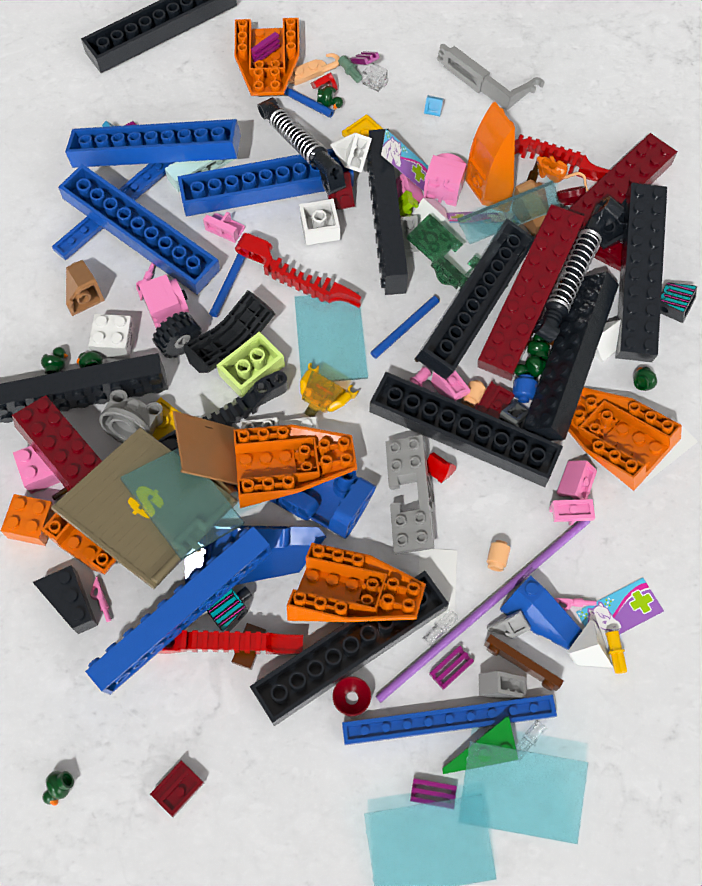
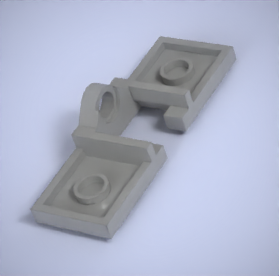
M418 435L385 441L389 488L391 490L399 489L400 485L417 482L419 499L418 509L402 511L400 502L390 504L393 551L395 554L435 549L431 514L433 513L434 493L427 470L425 437Z

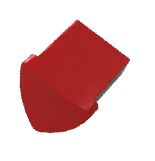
M331 72L310 83L313 89L328 83L329 86L338 90Z
M434 452L427 459L428 474L436 478L440 483L447 480L456 470L454 464L446 461Z

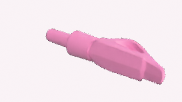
M153 263L150 264L148 271L145 272L143 280L136 283V289L141 301L143 295L141 290H139V284L151 280L155 267Z
M96 576L90 596L93 600L98 601L100 611H103L106 622H110L109 605L104 597L98 576ZM95 588L98 589V594L96 596L94 595Z
M554 598L558 604L559 602L566 604L565 608L562 607L565 611H568L571 606L597 605L596 601L583 600V598Z

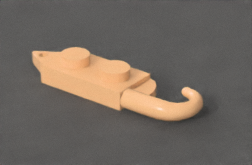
M329 53L326 54V57H333L335 59L330 64L315 59L295 67L289 84L296 86L324 75L325 72L339 66L338 60L340 57L337 54Z

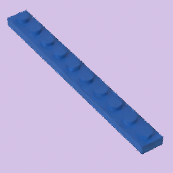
M175 162L150 163L119 190L133 200H136L166 174V167ZM86 217L52 246V249L64 260H67L103 227L89 217Z
M553 695L342 722L344 745H353L495 726L506 716H509L510 723L555 718L557 713Z

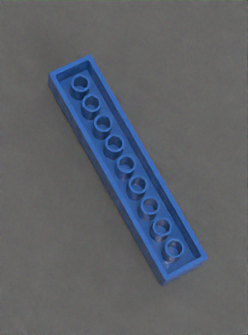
M237 119L76 128L71 131L65 153L72 168H77L81 164L86 167L237 159L241 133Z
M327 149L328 154L342 167L343 172H350L351 184L354 186L353 170L344 167L333 149ZM300 154L177 176L186 217L325 191L319 169L311 166Z
M81 164L58 186L62 199L174 279L176 278L178 282L196 295L220 271L217 258L85 165Z
M254 527L243 530L236 542L228 543L223 548L222 554L218 557H212L206 563L207 567L202 571L198 570L190 577L191 580L186 585L181 584L178 586L171 598L162 600L157 605L158 609L152 614L148 613L142 617L140 624L135 629L132 627L127 630L120 642L111 644L105 650L106 654L101 658H95L89 663V668L85 672L101 692L111 695L181 634L182 630L189 627L272 554L270 544Z

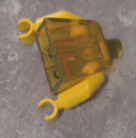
M309 363L308 370L300 380L302 400L309 403L304 414L309 417H315L318 410L324 413L333 412L343 407L351 399L356 398L359 390L352 393L350 390L353 388V385H350L347 392H345V388L319 374V365L317 368L312 369V363Z

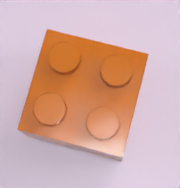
M14 494L0 531L9 539L46 546L48 536L41 529L56 513L51 509L54 504L51 501Z

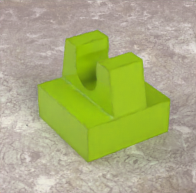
M407 190L398 198L400 215L405 213L411 214V208L419 206L418 201Z

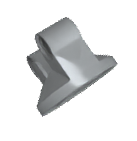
M118 389L110 394V400L101 413L99 422L109 436L123 443L139 428H142L152 436L156 428L163 423V408L158 402H151L146 405L138 399L127 398V393Z

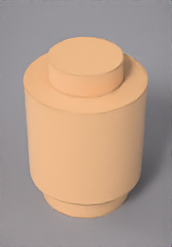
M478 380L468 383L467 386L470 388V393L462 397L461 403L471 408H474L477 403L479 404L486 390L484 384Z
M496 540V542L491 543L487 567L493 571L502 572L507 566L511 548L505 541Z

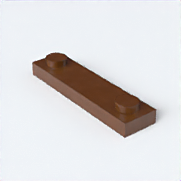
M492 634L486 640L484 646L487 647L488 652L495 656L500 655L541 681V685L547 690L557 691L563 684L564 680Z

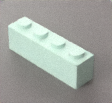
M235 159L175 162L166 167L165 172L169 182L180 192L177 176L219 169Z

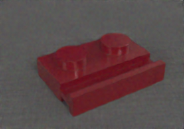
M349 171L343 172L346 187L331 195L327 194L328 199H334L336 210L355 207Z
M618 243L604 250L600 246L594 258L621 272L623 244Z
M491 381L479 404L477 403L474 409L499 419L501 411L510 405L515 395Z
M181 760L150 795L174 818L201 788L204 782Z

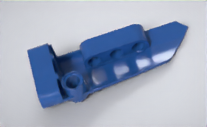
M353 471L302 492L269 501L303 520L311 519L346 539L367 507L376 489V485L362 477H357L356 471Z
M238 525L231 528L214 527L198 543L202 548L201 552H196L192 549L185 557V585L191 580L190 577L198 570L202 571L207 567L206 563L212 557H218L222 554L223 548L228 543L236 542L239 539V534L246 528L251 529L254 527L270 544L272 554L237 585L299 573L306 564V555L311 543L321 544L326 535L319 527Z

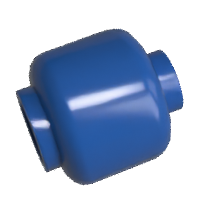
M519 375L513 382L512 393L515 395L514 397L520 403H529V400L534 398L538 382L531 375Z

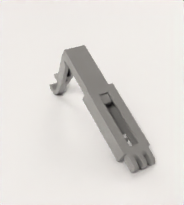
M445 44L440 45L437 60L476 92H483L505 110L511 108L527 93H535L536 86L534 85H539L542 88L544 86V80L535 77L510 92L490 77L489 71L457 47L449 48Z

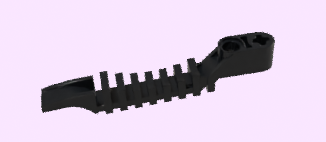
M276 371L255 382L243 398H235L236 405L233 406L230 402L227 404L228 409L224 410L222 407L219 409V414L216 415L213 412L210 419L207 416L202 419L232 427L233 423L237 424L241 419L248 418L250 413L255 414L259 406L284 394L287 391L286 374L282 371ZM176 430L158 440L173 452L179 450Z

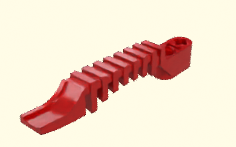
M521 134L515 140L514 154L520 153L521 158H525L527 152H531L529 157L531 159H534L536 154H539L540 157L545 156L548 158L553 156L556 162L562 161L566 165L571 164L568 174L573 173L575 167L578 166V172L583 173L586 179L598 182L610 171L609 169L595 166L587 159L586 155H582L579 151L575 153L572 152V149L565 150L563 146L559 148L556 147V144L549 145L546 141L542 143L539 139L533 140L530 136L523 139L524 135Z
M249 233L242 234L235 247V251L246 258L263 264L265 275L269 276L271 272L272 279H279L280 283H287V286L291 288L294 286L295 290H302L303 294L308 295L309 293L312 298L317 297L321 302L326 301L330 304L335 301H345L360 308L362 297L354 291L334 282L331 288V278L329 277L326 278L322 286V278L317 276L313 284L312 275H308L306 280H304V273L300 271L297 277L295 268H292L289 273V264L285 263L282 267L281 258L278 257L277 260L272 258L270 252L273 246L271 243Z
M182 630V633L175 638L174 645L170 648H163L159 653L172 654L187 651L198 652V650L208 652V650H213V652H219V650L229 652V650H234V653L245 651V653L250 654V651H255V654H261V651H266V654L298 655L303 651V635L275 634L270 632L251 633V631H245V633L235 631V633H232L230 631L209 632L203 630V632H198V630H192V632H188L187 630Z

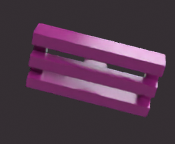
M272 33L251 48L253 62L263 60L280 48L278 33Z
M363 51L361 54H357L356 57H351L350 59L354 64L368 65L380 57L378 52Z
M461 646L456 648L429 673L443 690L474 662L462 650ZM459 653L461 656L437 677L435 674ZM465 659L467 662L443 684L441 680Z
M413 778L410 802L454 809L457 786ZM417 784L451 790V794L419 789ZM419 793L450 799V803L417 798L415 795Z

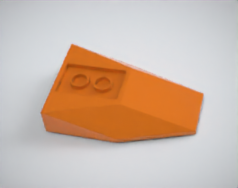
M283 18V28L252 29L251 19H235L234 56L251 96L284 95L300 57L299 18ZM272 33H278L280 48L263 60L253 62L251 48Z
M583 387L568 432L586 453L634 491L680 441L682 425L633 398Z
M292 424L233 430L240 508L299 493L357 470L353 438L349 434Z
M311 543L306 555V570L298 590H292L286 605L287 620L320 622L417 619L426 584L371 555Z

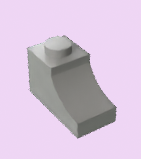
M400 215L405 253L419 252L417 215Z
M501 671L480 673L479 695L490 698H527L526 677Z

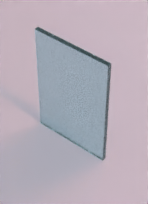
M553 180L458 218L459 226L462 228L469 244L495 235L507 218L518 226L546 215L551 204L560 207L556 187Z
M311 295L296 296L295 310L301 378L308 370V364L312 363V369L317 368L319 365V373L313 377L309 384L319 383L320 380L335 382L368 379L360 308L345 301H335L329 304L326 301H319L317 297L312 298Z
M177 448L122 476L121 481L178 557L183 560L241 527L245 522L209 478L181 472L182 467L179 449Z
M469 742L458 823L578 844L588 762Z
M482 794L364 813L374 886H460L497 879Z

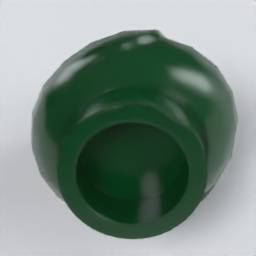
M326 86L323 89H318L317 102L322 103L326 107L333 105L334 110L341 108L343 105L341 97L333 98L336 92L335 88Z
M535 334L533 341H530L528 344V355L537 356L544 361L548 359L549 344Z
M56 347L53 350V355H43L41 365L45 369L46 375L58 373L65 367V360L63 358H67L68 355L64 348Z
M92 351L79 354L77 364L80 368L103 363L101 355Z
M531 355L526 360L525 365L519 364L517 366L515 374L518 377L519 375L526 374L537 378L539 375H542L546 362L537 356Z
M647 366L637 369L633 377L634 386L641 391L655 388L657 385L656 374Z
M54 771L47 776V790L42 796L44 803L56 806L59 799H63L68 795L70 788L74 785V779L69 772Z

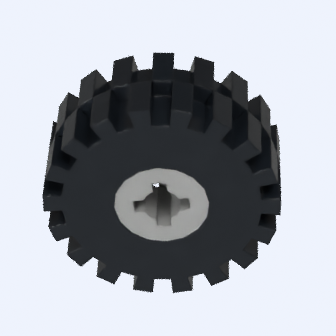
M180 312L179 315L175 313L173 317L169 316L166 318L167 321L160 323L161 326L157 327V332L153 334V343L166 358H176L179 354L183 355L184 344L202 333L201 327L188 312Z

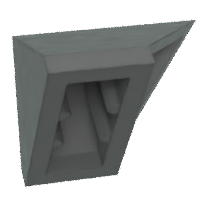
M514 401L501 411L499 419L522 429L529 409Z

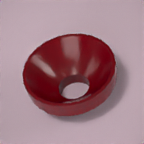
M586 186L557 191L554 193L555 199L562 203L563 206L573 205L586 193Z
M354 676L346 677L340 680L334 687L333 703L340 713L346 716H357L365 712L369 707L371 691L364 680ZM350 692H354L358 696L357 703L352 705L348 704L345 699L346 695Z

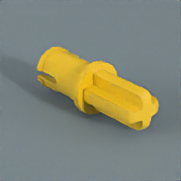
M619 631L605 633L610 650L608 654L611 655L615 673L622 674L627 672L623 654L625 649H622Z

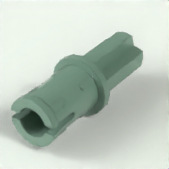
M346 55L339 58L338 62L344 68L345 73L350 75L356 83H359L363 76L356 69V65Z

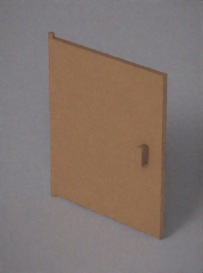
M174 411L173 418L182 467L181 472L238 485L233 432L234 429L238 428Z

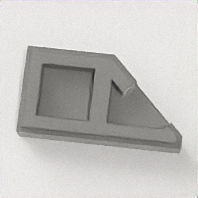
M520 609L487 626V630L513 639L531 630V626Z

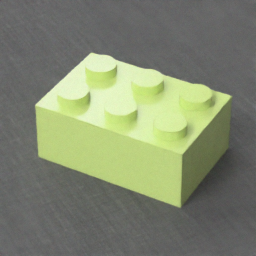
M258 332L216 366L219 376L240 398H243L256 381L273 372L280 371L285 367L284 356Z

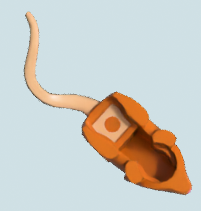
M538 156L536 158L541 178L547 176L552 182L558 183L563 179L580 175L583 177L586 191H589L586 176L583 173L574 172L566 175L568 166L562 161L556 162L553 156H550V158Z

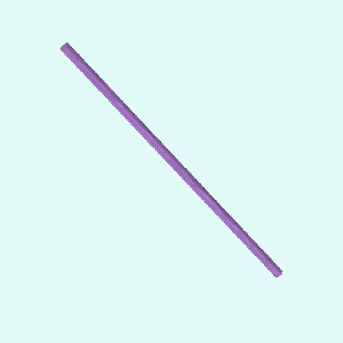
M579 521L376 695L377 700L380 703L383 702L585 528L590 521Z

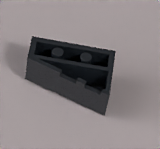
M72 565L33 582L76 633L80 634L98 626L78 572Z

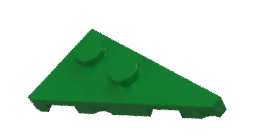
M509 716L504 717L502 721L485 732L482 737L475 740L461 754L449 761L442 768L443 774L518 760Z

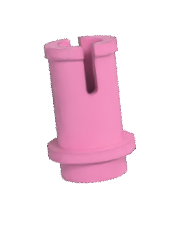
M422 367L414 377L410 378V382L422 386L427 378L431 376L430 370Z

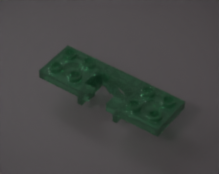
M431 214L406 237L407 240L432 261L430 266L435 270L437 279L444 285L453 286L456 290L458 287L461 288L479 260L474 255L467 263L472 268L465 275L454 267L444 256L451 249L456 253L463 243Z

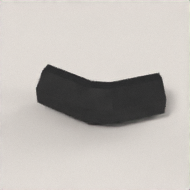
M247 290L224 320L213 329L184 344L183 350L189 364L199 373H209L216 369V365L258 332H261L274 317V311L259 297Z

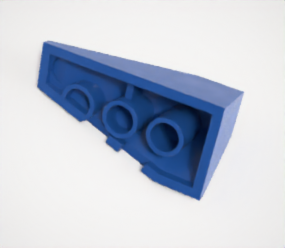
M531 575L500 608L506 616L521 609L534 634L541 635L567 650L570 649L582 632V629L550 593Z

